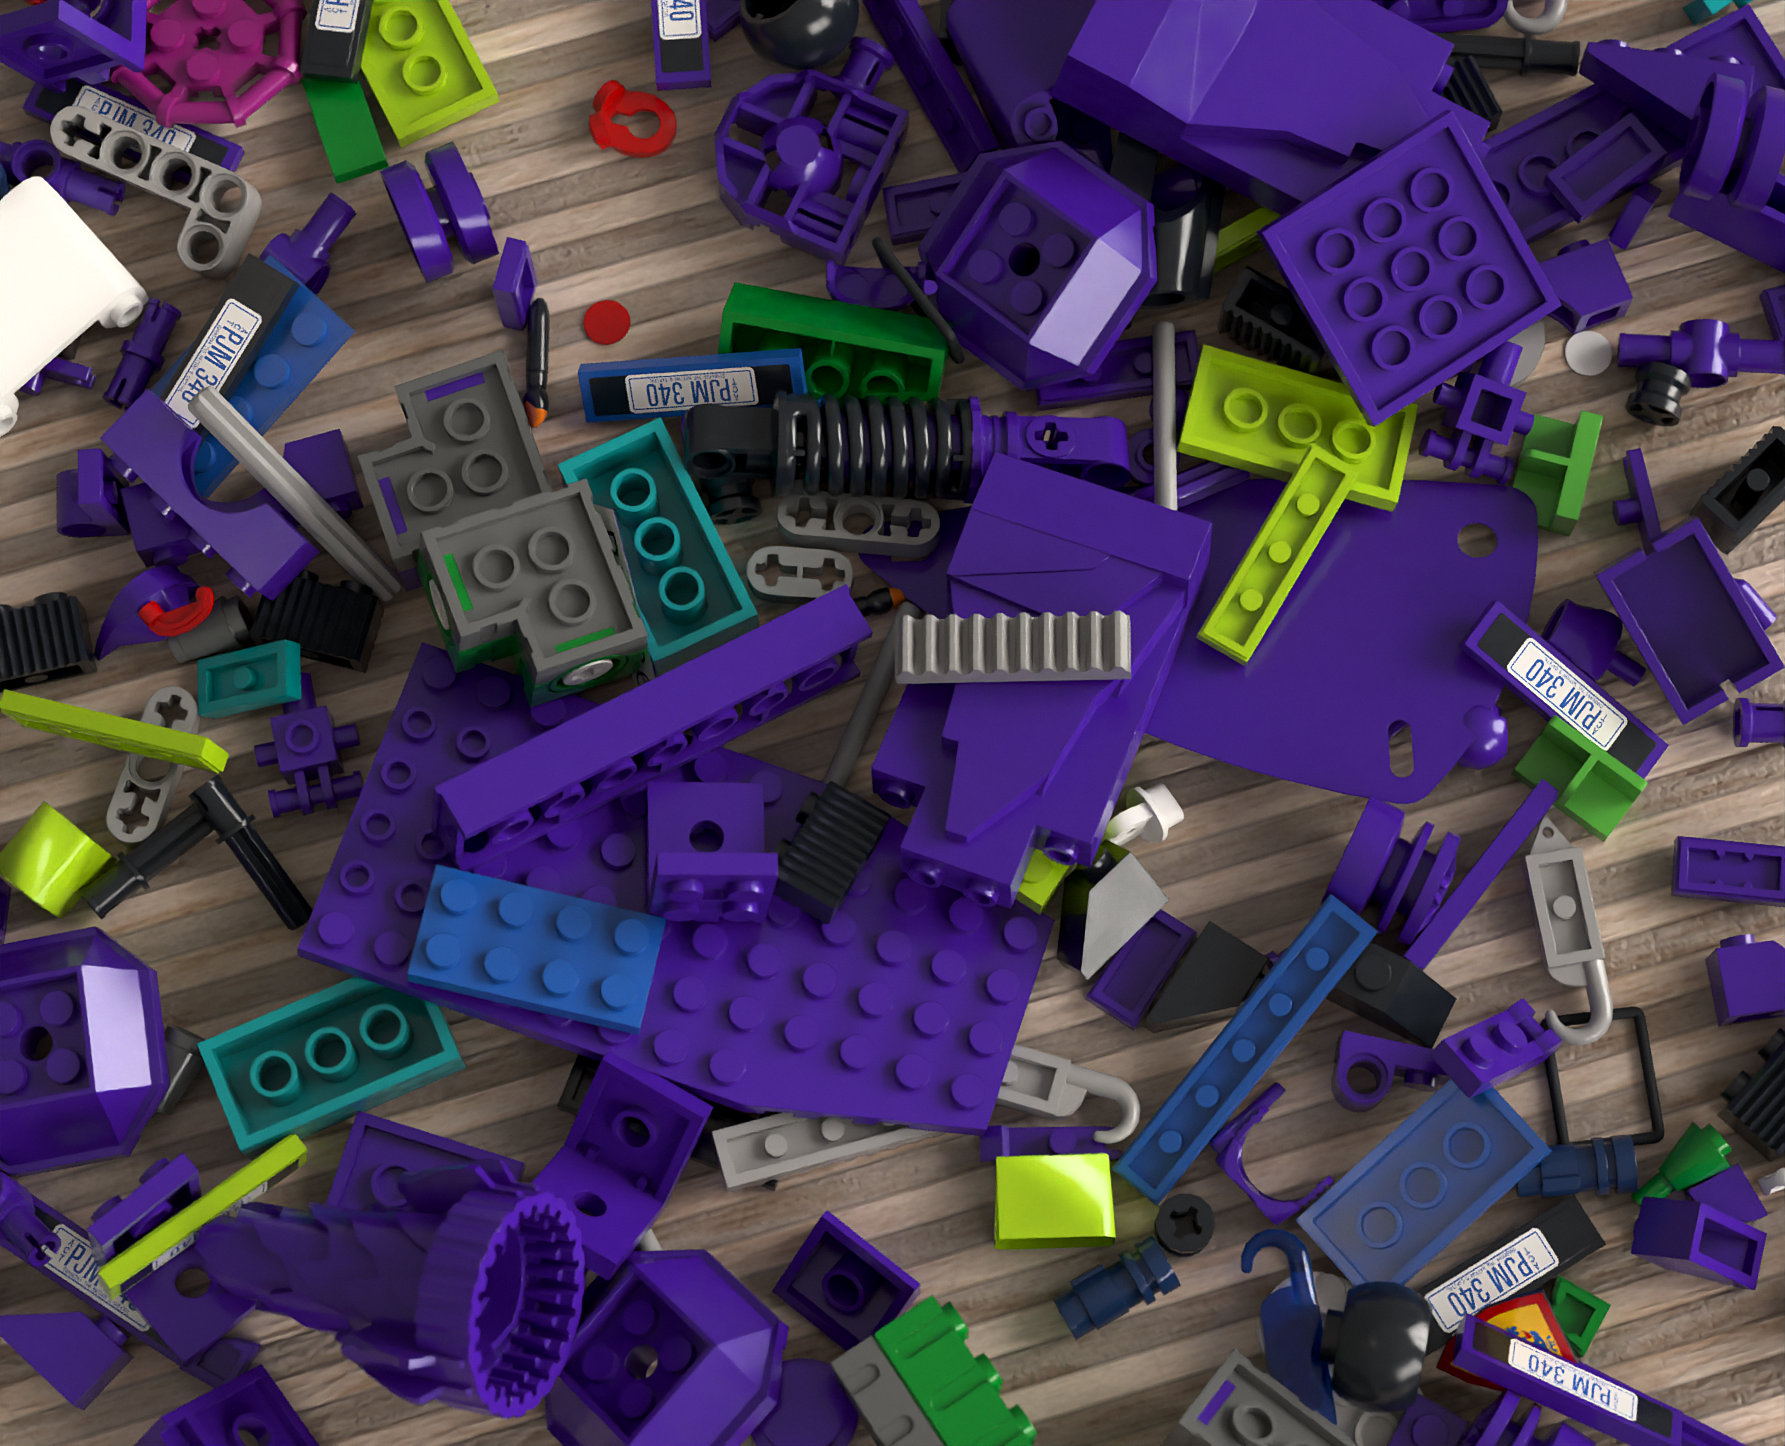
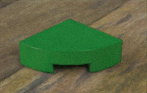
M1557 1276L1551 1288L1549 1302L1574 1354L1582 1358L1611 1305L1563 1277Z

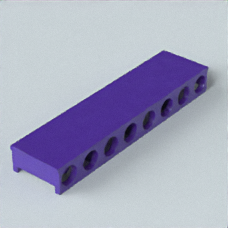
M845 584L435 786L431 829L435 836L439 835L458 870L471 872L646 784L647 781H652L858 678L861 672L854 662L855 654L859 643L871 638L873 632L850 596L851 591L849 587ZM837 654L841 656L840 668L833 658ZM789 678L792 680V690L790 694L789 690L783 682ZM741 703L743 713L738 720L739 716L733 706ZM691 727L693 738L688 745V741L682 731ZM641 753L643 758L642 765L636 772L637 766L631 757ZM589 778L592 788L589 795L585 797L586 793L580 782ZM538 804L541 813L538 820L532 824L534 819L528 808ZM484 830L487 832L489 841L482 850L478 852L463 851L464 839L466 840Z

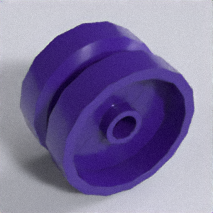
M1713 72L1701 94L1688 131L1679 177L1680 193L1709 201L1721 190L1726 180L1725 195L1728 204L1732 207L1759 213L1765 207L1772 193L1785 155V90L1763 84L1751 96L1747 104V88L1742 79Z
M453 141L426 152L424 164L433 186L429 189H425L415 166L407 160L380 170L391 204L426 283L453 273L455 262L446 239L450 236L454 237L464 259L473 265L499 254L488 222L491 218L472 172L468 173Z

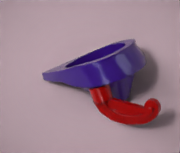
M164 565L144 571L132 579L118 593L109 607L97 638L94 656L99 661L120 646L163 641L170 636L175 637L193 630L207 618L214 605L212 589L207 586L200 587L191 576L181 572L176 566ZM196 595L197 601L190 603L189 601Z

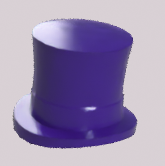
M790 1359L782 1361V1376L777 1404L753 1430L751 1436L757 1446H848L854 1437L858 1425V1412L841 1388L839 1382L833 1376L831 1365L815 1359Z

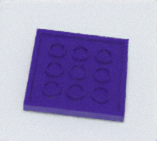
M1451 110L1443 111L1256 231L1366 423L1374 427L1561 306L1558 297Z

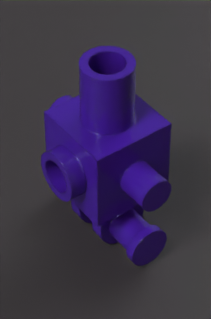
M1506 341L1484 355L1478 375L1459 372L1454 386L1443 382L1435 388L1432 399L1433 403L1447 407L1441 425L1453 429V432L1449 439L1438 435L1433 429H1427L1419 445V455L1424 457L1430 455L1443 460L1444 468L1456 471L1462 465L1465 467V475L1475 479L1483 474L1496 479V482L1502 485L1508 481L1513 470V458L1507 456L1502 458L1490 452L1493 444L1508 446L1512 432L1527 436L1534 423V415L1521 411L1527 392L1510 387L1523 350L1522 346ZM1473 436L1475 438L1472 447L1470 448L1468 447L1471 437Z
M301 672V699L282 703L284 715L270 717L274 741L254 745L259 768L279 764L280 772L288 785L296 784L295 788L277 792L275 789L268 790L269 803L274 818L281 817L283 813L302 810L303 815L313 814L314 805L321 803L326 804L327 810L338 808V801L359 797L364 786L360 770L353 771V775L333 779V775L345 773L340 750L360 746L356 723L335 727L334 719L327 706L317 707L311 674ZM320 778V784L310 786V780Z

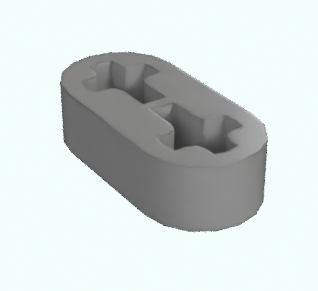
M767 546L754 552L749 558L746 568L748 586L752 593L759 599L768 602L804 605L847 584L852 592L854 585L853 569L849 560L841 553L832 550ZM768 562L779 563L780 572L797 574V577H778L776 586H767L764 576L758 575L757 571H766ZM832 566L835 567L836 576L844 578V581H835L832 590L826 591L822 590L820 580L804 578V575L820 576L824 572V567Z

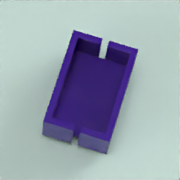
M1695 515L1686 518L1648 540L1653 549L1652 552L1645 555L1643 550L1637 546L1593 572L1674 713L1683 725L1729 700L1725 691L1719 685L1729 679L1733 688L1738 693H1741L1785 668L1704 526Z

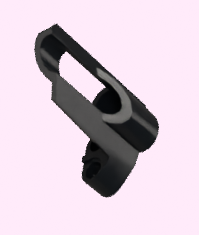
M1119 131L1110 174L1152 203L1151 197L1158 151ZM1202 174L1201 187L1185 205L1169 211H1162L1154 206L1155 227H1153L1156 247L1158 280L1139 309L1172 308L1193 301L1209 299L1226 186ZM1133 318L1124 330L1130 329V327L1132 326Z

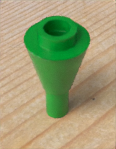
M1692 1121L1658 1168L1659 1172L1641 1186L1636 1193L1630 1196L1639 1207H1641L1643 1196L1666 1198L1674 1190L1678 1192L1730 1168L1731 1165L1725 1156L1732 1149L1710 1123L1703 1129H1700Z

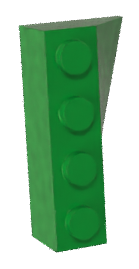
M734 282L723 309L718 354L801 348L807 391L816 400L824 394H831L837 400H840L845 395H853L857 399L873 395L881 403L888 396H896L901 402H904L909 397H918L921 401L938 398L946 373L949 354L946 340L928 317ZM946 321L950 328L953 329L954 322Z

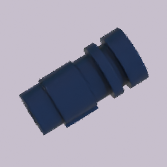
M1630 1134L1610 1136L1609 1142L1605 1143L1602 1137H1595L1590 1139V1144L1547 1145L1552 1152L1515 1184L1517 1197L1539 1195L1541 1197L1575 1195L1584 1191H1595L1597 1196H1606L1609 1193V1189H1614L1616 1195L1636 1193L1638 1189V1175L1632 1137Z
M1152 1235L1135 1244V1252L1130 1254L1126 1249L1119 1253L1118 1257L1120 1260L1109 1267L1104 1268L1103 1264L1100 1263L1069 1281L1073 1288L1053 1299L1075 1340L1095 1329L1099 1330L1127 1314L1129 1309L1143 1301L1147 1306L1155 1302L1156 1298L1154 1295L1158 1292L1165 1296L1181 1286L1170 1263Z

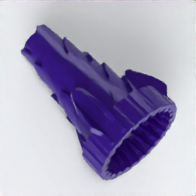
M487 1158L441 1165L420 1172H403L397 1184L398 1190L411 1205L409 1210L373 1203L363 1206L360 1210H353L308 1202V1209L306 1211L261 1202H249L242 1204L238 1208L236 1217L221 1215L211 1224L202 1226L195 1249L204 1259L208 1277L212 1282L217 1283L216 1293L257 1301L255 1310L291 1317L305 1327L335 1335V1339L341 1344L343 1356L356 1363L367 1375L391 1393L412 1404L423 1405L436 1398L441 1404L449 1405L451 1408L507 1419L523 1416L528 1409L533 1410L540 1404L541 1398L547 1395L554 1386L555 1379L561 1374L566 1364L579 1325L582 1311L581 1302L585 1288V1255L581 1245L582 1236L580 1228L576 1225V1217L572 1209L567 1208L566 1202L561 1197L554 1196V1193L541 1191L540 1185L517 1182L505 1161Z

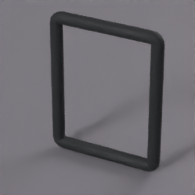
M880 237L874 238L872 245L882 267L891 268L915 299L911 306L919 316L928 317L946 340L949 347V356L957 364L963 363L964 355L953 330L883 239Z
M1634 1006L1613 1009V1020L1634 1018L1653 1132L1631 1134L1633 1144L1637 1146L1657 1143L1663 1139L1665 1129L1645 1014L1640 1008ZM1591 1011L1558 1015L1557 1017L1564 1026L1587 1024L1590 1021ZM1544 1018L1540 1026L1546 1031L1549 1027ZM1554 1052L1545 1060L1558 1144H1590V1140L1570 1142ZM1609 1137L1602 1138L1604 1143L1609 1142Z

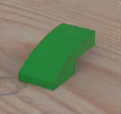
M310 78L302 79L301 81L336 184L389 167L359 78L357 84Z

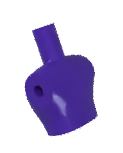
M1565 599L1555 609L1541 634L1544 640L1595 683L1603 676L1606 670L1633 687L1640 682L1645 674L1646 668L1617 650L1623 625L1621 620L1609 611L1582 606L1569 599Z

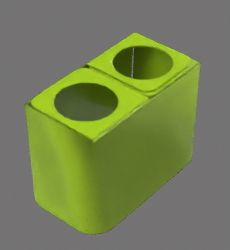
M43 801L1 851L0 875L8 881L10 880L11 884H15L17 889L20 888L23 894L26 893V896L57 918L62 919L82 898L78 890L86 887L103 874L117 859L65 816Z
M1089 1153L996 1157L995 1249L1083 1248L1114 1245L1116 1234L1108 1154Z

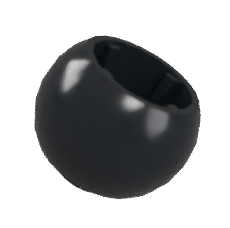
M858 0L740 1V22L745 38L752 49L768 64L789 72H801L806 69L816 70L834 60L852 40L859 21Z
M1373 1281L1359 1284L1348 1290L1344 1311L1328 1308L1318 1362L1334 1365L1330 1387L1340 1398L1354 1407L1378 1413L1401 1411L1415 1405L1433 1306L1426 1298L1413 1289L1395 1282Z

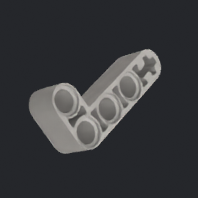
M69 106L56 114L50 127L51 140L56 148L87 167L190 211L177 243L178 256L184 265L204 278L213 280L225 278L233 272L238 265L262 207L260 194L254 186L228 169L85 107ZM78 130L90 131L103 140L101 148L99 149L84 140L78 139L76 141L74 139L75 133ZM133 145H140L142 149L141 160L133 168L123 169L121 159L125 150ZM190 166L192 172L190 183L182 190L173 191L171 188V178L174 172L180 167ZM231 188H240L242 198L239 206L232 212L223 213L220 207L223 194ZM217 238L219 242L217 256L209 263L200 264L198 260L199 247L207 239Z

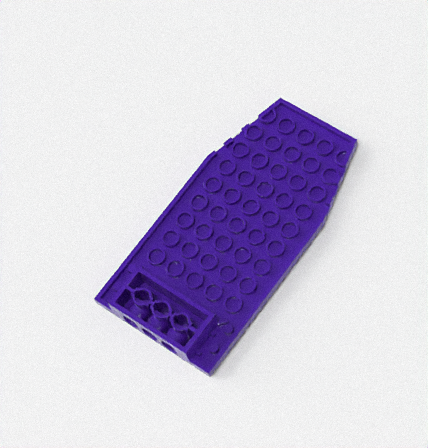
M424 642L421 643L299 943L298 956L599 1062L610 1051L646 1071L661 1076L688 1093L742 1112L764 1114L765 1111L793 1113V1117L818 1119L819 1116L853 1119L852 1123L876 1125L877 1122L907 1125L908 1129L984 1136L1055 920L1043 912L1041 915L1037 914L1016 899L1011 909L998 904L993 907H985L968 900L961 891L940 885L938 888H931L915 882L908 876V873L901 871L900 846L908 827L893 817L890 818L885 834L830 924H824L820 919L813 918L809 913L803 912L789 901L782 900L778 895H772L765 922H753V920L734 922L724 919L723 916H719L718 922L671 921L666 919L639 1035L407 981V973L436 865L458 869L439 835L435 836L431 829L434 787L601 705L570 694L530 708L523 690L524 682L521 676L484 663L476 664L475 668L456 674L448 651ZM684 734L689 745L693 737ZM721 746L652 780V782L763 783L765 853H773L782 838L793 841L803 826L795 820L805 800L812 791L821 796L828 785L827 783ZM641 753L631 757L637 766L636 772L642 765L643 758ZM589 778L580 782L586 793L585 797L589 795L592 788ZM647 783L470 873L648 914ZM538 804L528 808L534 819L532 824L538 820L541 813ZM698 829L689 836L691 845L699 852H715L722 846L721 838L711 829ZM484 830L466 840L464 839L463 851L478 852L482 850L489 841L487 832Z

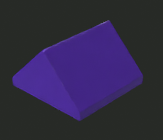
M827 1210L820 1217L772 1292L843 1349L849 1351L868 1337H873L874 1333L903 1315L919 1296L921 1284Z

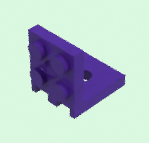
M47 0V2L0 15V62L55 94L66 92V80L79 77L91 85L108 81L109 70L114 66L123 65L135 73L144 71L147 0H102L100 10L92 18L90 14L99 6L101 0Z
M647 781L648 914L657 917L663 916L671 921L718 922L719 916H723L724 919L734 922L753 920V922H765L778 878V853H765L763 783ZM698 829H711L721 838L722 846L715 852H699L691 845L689 836Z
M610 1051L601 1060L563 1147L531 1183L540 1185L541 1191L554 1193V1196L561 1197L566 1202L567 1208L572 1209L576 1217V1225L580 1228L582 1236L581 1245L585 1255V1267L608 1281L666 1209L713 1109L711 1105L661 1076L646 1071ZM626 1117H636L644 1122L650 1136H641L635 1133L629 1127ZM577 1208L584 1209L593 1214L594 1216L586 1215L579 1211Z
M181 1153L171 1162L167 1158L160 1159L141 1175L138 1180L141 1184L140 1187L123 1200L119 1195L112 1197L91 1216L93 1224L87 1228L94 1262L100 1268L201 1197L198 1169L184 1153ZM196 1242L122 1293L184 1368L254 1312L257 1302L255 1300L216 1293L217 1283L211 1280L208 1290L202 1296L187 1298L181 1295L175 1287L181 1273L189 1269H199L206 1273L204 1259L195 1249Z
M260 1364L161 1416L134 1446H247L241 1440L238 1429L251 1433L259 1446L319 1445L264 1366Z

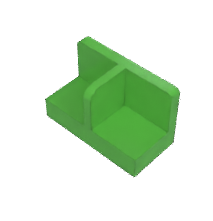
M1581 410L1575 424L1534 414L1533 426L1529 434L1524 436L1512 487L1523 491L1533 501L1537 510L1539 529L1566 536L1571 535L1579 519L1602 425V415Z
M1553 715L1542 733L1511 773L1512 776L1532 790L1535 789L1543 778L1559 790L1557 793L1559 796L1553 803V806L1603 842L1648 784L1646 780L1556 715Z

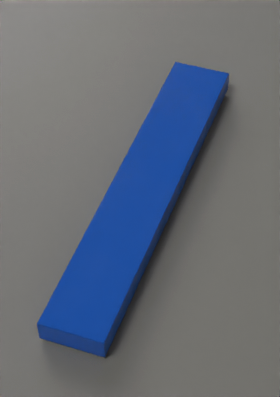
M1330 895L1111 1169L1156 1206L1160 1205L1378 931L1335 896Z

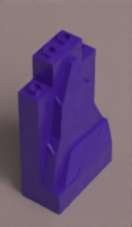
M1096 0L1065 59L1050 94L1056 99L1280 215L1288 212L1445 110L1453 111L1481 163H1483L1491 146L1482 141L1491 124L1490 121L1440 96L1454 70V67L1446 64V61L1455 44L1370 0Z
M995 452L972 504L946 572L947 593L936 618L945 619L949 614H956L962 619H968L972 614H980L985 618H992L996 613H1003L1009 618H1015L1019 613H1027L1032 617H1039L1044 612H1050L1056 617H1062L1067 612L1086 616L1091 611H1097L1103 616H1109L1114 611H1122L1126 615H1130L1131 679L907 684L871 767L873 793L879 794L883 801L894 807L908 809L913 806L917 808L900 846L901 871L908 873L912 880L921 885L931 888H938L940 885L961 891L968 900L978 905L993 907L998 904L1011 909L1035 849L1043 851L1046 857L1059 864L1074 865L1079 863L1091 867L1208 577L1212 522Z

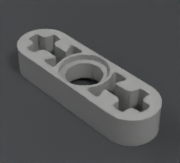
M804 491V495L791 494L784 496L777 508L780 535L787 543L796 547L920 558L933 552L940 541L939 515L933 506L920 500L890 497L875 498L868 495L853 497L847 493H842L839 497H833L825 491H820L815 496H809ZM800 511H810L811 518L808 519L806 526H796L795 519L798 518ZM827 512H834V531L826 529V522H828ZM864 513L874 520L875 525L869 532L855 535L849 533L843 527V522L851 514ZM884 517H891L890 536H884ZM911 521L922 522V529L918 537L908 536L907 529H909Z
M168 686L157 690L149 698L140 722L167 727V722L160 715L163 708L172 709L175 702H180V707L187 717L184 721L175 720L170 729L196 735L201 723V716L198 715V704L189 692L180 687ZM128 753L106 816L110 832L122 845L135 849L164 826L185 766L170 762L169 771L163 779L156 782H148L141 779L139 775V765L145 756ZM132 786L137 787L145 794L159 795L156 802L147 796L145 797L141 813L149 821L146 827L136 826L133 833L128 834V827L121 821V818L124 814L133 815L140 801L136 793L130 792Z

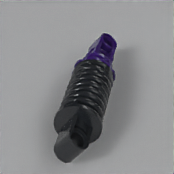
M776 390L771 408L734 407L707 403L690 408L684 415V468L690 475L700 479H769L774 498H782L783 495L791 494L804 495V491L809 496L817 495L820 492L823 471L824 479H827V492L833 497H839L844 492V480H849L850 495L861 497L865 493L866 480L870 481V493L875 498L884 497L887 493V481H892L891 491L895 498H905L908 495L909 482H913L914 496L917 499H925L930 494V485L933 482L934 495L937 499L963 500L964 503H973L995 452L1046 468L1047 463H1052L1050 470L1111 490L1123 487L1130 480L1127 426L1120 419L1109 416L1093 418L1058 417L1054 415L1017 416L1016 411H1004L1000 417L997 415L988 416L982 415L977 396H968V399H946V402L941 398H932L924 405L923 401L918 397H909L902 404L901 400L896 396H888L881 403L877 397L867 395L859 403L855 396L845 395L838 402L831 394H824L816 400L809 393H786L785 390ZM1051 431L1049 441H1044L1045 432ZM798 470H804V478H797Z

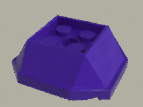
M1061 140L979 154L918 246L920 260L926 263V277L931 278L938 286L934 294H929L930 301L945 321L954 322L952 330L959 344L1020 390L1028 392L1047 387V385L1094 375L1158 280L1156 247L1153 227H1155L1154 205L1071 145ZM1038 249L1040 264L1034 273L1027 275L1025 271L1026 258L1032 251Z
M96 926L0 945V1168L12 1176L25 1177L130 1157L141 1138V1131L152 1118L170 1088L157 971L118 943L107 932ZM50 1033L53 1040L52 1049L44 1059L39 1060L36 1053L37 1045L43 1036Z
M705 1249L632 1251L609 1281L598 1275L584 1291L581 1302L580 1321L566 1364L561 1374L555 1379L554 1386L550 1392L544 1395L547 1430L563 1446H740L778 1402L782 1376V1350L786 1349L789 1327L716 1257ZM658 1360L656 1369L646 1378L650 1365Z

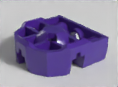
M806 69L798 73L768 75L748 90L738 93L731 99L714 134L720 199L740 225L753 230L754 226L760 227L762 224L768 227L770 232L779 235L784 244L824 261L834 260V264L844 266L907 137L909 111L816 70ZM818 90L822 92L830 90L835 93V97L841 99L829 126L817 119L808 117L817 100ZM736 123L737 127L762 137L758 149L729 138L731 124L734 125ZM817 135H823L827 138V148L820 146V140ZM777 150L780 163L772 172L765 162V156L771 151ZM844 159L860 165L852 179L846 200L834 196L841 187L844 175ZM778 188L787 191L786 197L793 198L784 217L763 209L772 190L777 192Z

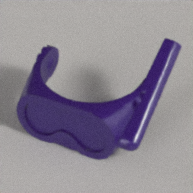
M834 260L826 261V289L832 300L895 312L904 310L915 301L891 268L850 267L836 265ZM918 262L917 266L904 267L924 294H934L937 291V284L931 278L926 277L925 262Z
M1274 1082L1212 1138L1211 1147L1218 1154L1215 1161L1220 1168L1248 1195L1257 1208L1271 1222L1278 1226L1302 1209L1303 1204L1306 1206L1311 1202L1310 1199L1314 1200L1320 1196L1318 1193L1324 1192L1327 1189L1326 1186H1330L1335 1180L1329 1175L1326 1179L1320 1181L1316 1188L1305 1197L1295 1200H1279L1259 1191L1248 1178L1242 1161L1243 1145L1246 1136L1252 1127L1262 1120L1263 1116L1269 1111L1268 1108L1286 1091L1282 1085Z

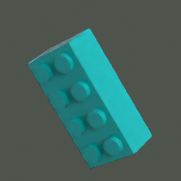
M661 417L557 464L564 488L567 487V484L587 479L593 494L592 502L613 509L615 512L640 616L648 634L647 644L656 677L759 627L758 613L687 470L684 468V464Z
M357 976L197 1043L238 1147L250 1160L256 1159L290 1134H296L299 1139H303L356 1116L357 1111H368L467 1068L440 1005Z

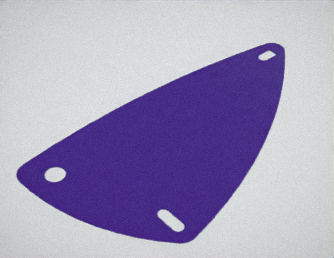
M1250 479L1178 508L1177 511L1212 522L1208 577L1145 733L1184 749L1241 768L1342 794L1370 798L1372 796L1381 801L1396 804L1415 803L1429 795L1454 767L1477 735L1465 726L1463 722L1464 715L1471 707L1477 705L1485 706L1492 711L1505 685L1503 681L1490 674L1458 647L1459 643L1489 603L1495 600L1501 602L1527 624L1535 585L1538 553V515L1536 506L1531 498L1523 491L1505 485L1403 480L1398 503L1393 512L1344 499L1246 666L1241 665L1202 642L1196 636L1286 487L1287 482L1276 479ZM1144 486L1121 487L1114 491L1127 494ZM972 506L937 512L940 518V541L935 550L923 561L891 562V556L858 553L859 557L868 568L893 588L900 589L904 597L929 615L936 617L947 593L946 572ZM891 521L884 522V536H890ZM911 521V525L907 529L908 536L918 537L922 529V522ZM1479 523L1490 527L1497 537L1495 550L1490 555L1482 558H1475L1465 554L1458 545V534L1465 526ZM871 525L869 528L864 530L862 534L869 532L874 527V525ZM1398 720L1404 721L1410 726L1414 769L1411 775L1404 778L1395 776L1390 768L1388 727L1392 722Z

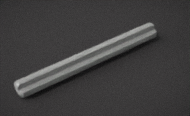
M208 386L201 389L188 404V410L358 583L372 588L373 595L378 597L381 603L388 602L400 591L403 586L401 578L214 387Z

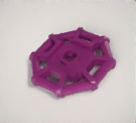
M147 0V11L161 0ZM177 0L160 15L147 12L146 32L151 34L152 47L151 53L145 55L144 71L135 73L123 65H118L110 68V78L113 83L123 85L156 116V122L160 126L171 128L174 124H234L236 128L247 125L246 119L287 85H295L299 82L302 76L299 66L302 21L307 16V10L302 0H263L273 11L258 15L244 0ZM279 32L278 56L273 58L263 53V42H266V36ZM208 36L217 37L218 49L212 51L210 48L205 47L200 51L196 50L199 45L198 41ZM159 74L173 87L171 93L164 95L146 77ZM256 75H264L240 96H236L235 92ZM198 92H212L214 97H223L225 102H188L190 97H199Z

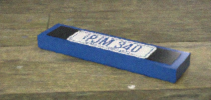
M801 348L580 364L577 372L586 423L684 416L690 408L707 403L734 407L771 408L776 390H785L786 393H808Z

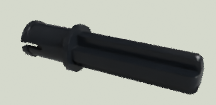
M1431 32L1455 44L1449 57H1454L1458 61L1464 60L1468 56H1473L1478 67L1482 69L1520 71V77H1527L1528 72L1567 74L1570 76H1576L1578 73L1580 41L1531 39L1530 33H1524L1522 39Z
M219 774L189 794L188 797L195 802L218 834L219 838L215 840L216 843L219 845L224 841L286 927L292 931L297 930L309 921L313 909L251 825V822L256 819L254 814L249 817L246 815L221 780V776Z
M194 802L129 854L125 855L123 852H120L117 855L120 859L117 863L78 891L102 920L106 917L107 913L141 887L145 891L150 888L147 883L212 833L214 829Z

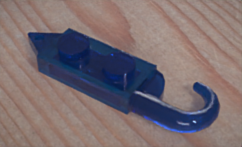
M1282 1229L1264 1230L1255 1234L1245 1244L1241 1254V1270L1244 1273H1250L1253 1269V1261L1256 1254L1263 1248L1275 1247L1283 1251L1287 1257L1291 1286L1280 1288L1271 1293L1260 1306L1259 1321L1267 1374L1300 1398L1299 1401L1313 1412L1316 1410L1336 1426L1337 1418L1333 1392L1330 1387L1329 1365L1318 1362L1323 1326L1320 1306L1317 1302L1310 1255L1306 1246L1296 1235Z

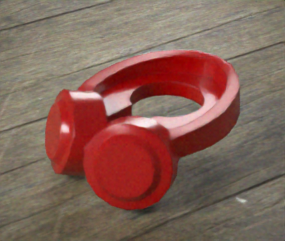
M617 80L606 82L594 96L593 109L595 113L589 115L588 127L594 142L601 150L610 147L626 156L648 158L665 152L672 145L676 137L677 121L670 106L662 99L646 92L627 91ZM640 111H649L658 117L660 127L652 137L638 138L629 131L628 126L614 124L611 119L618 114L632 117Z

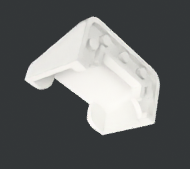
M40 176L24 180L0 200V437L6 434L17 421L16 412L19 402L14 393L96 321L105 328L126 327L138 318L143 310V305L149 300L143 287L65 200Z

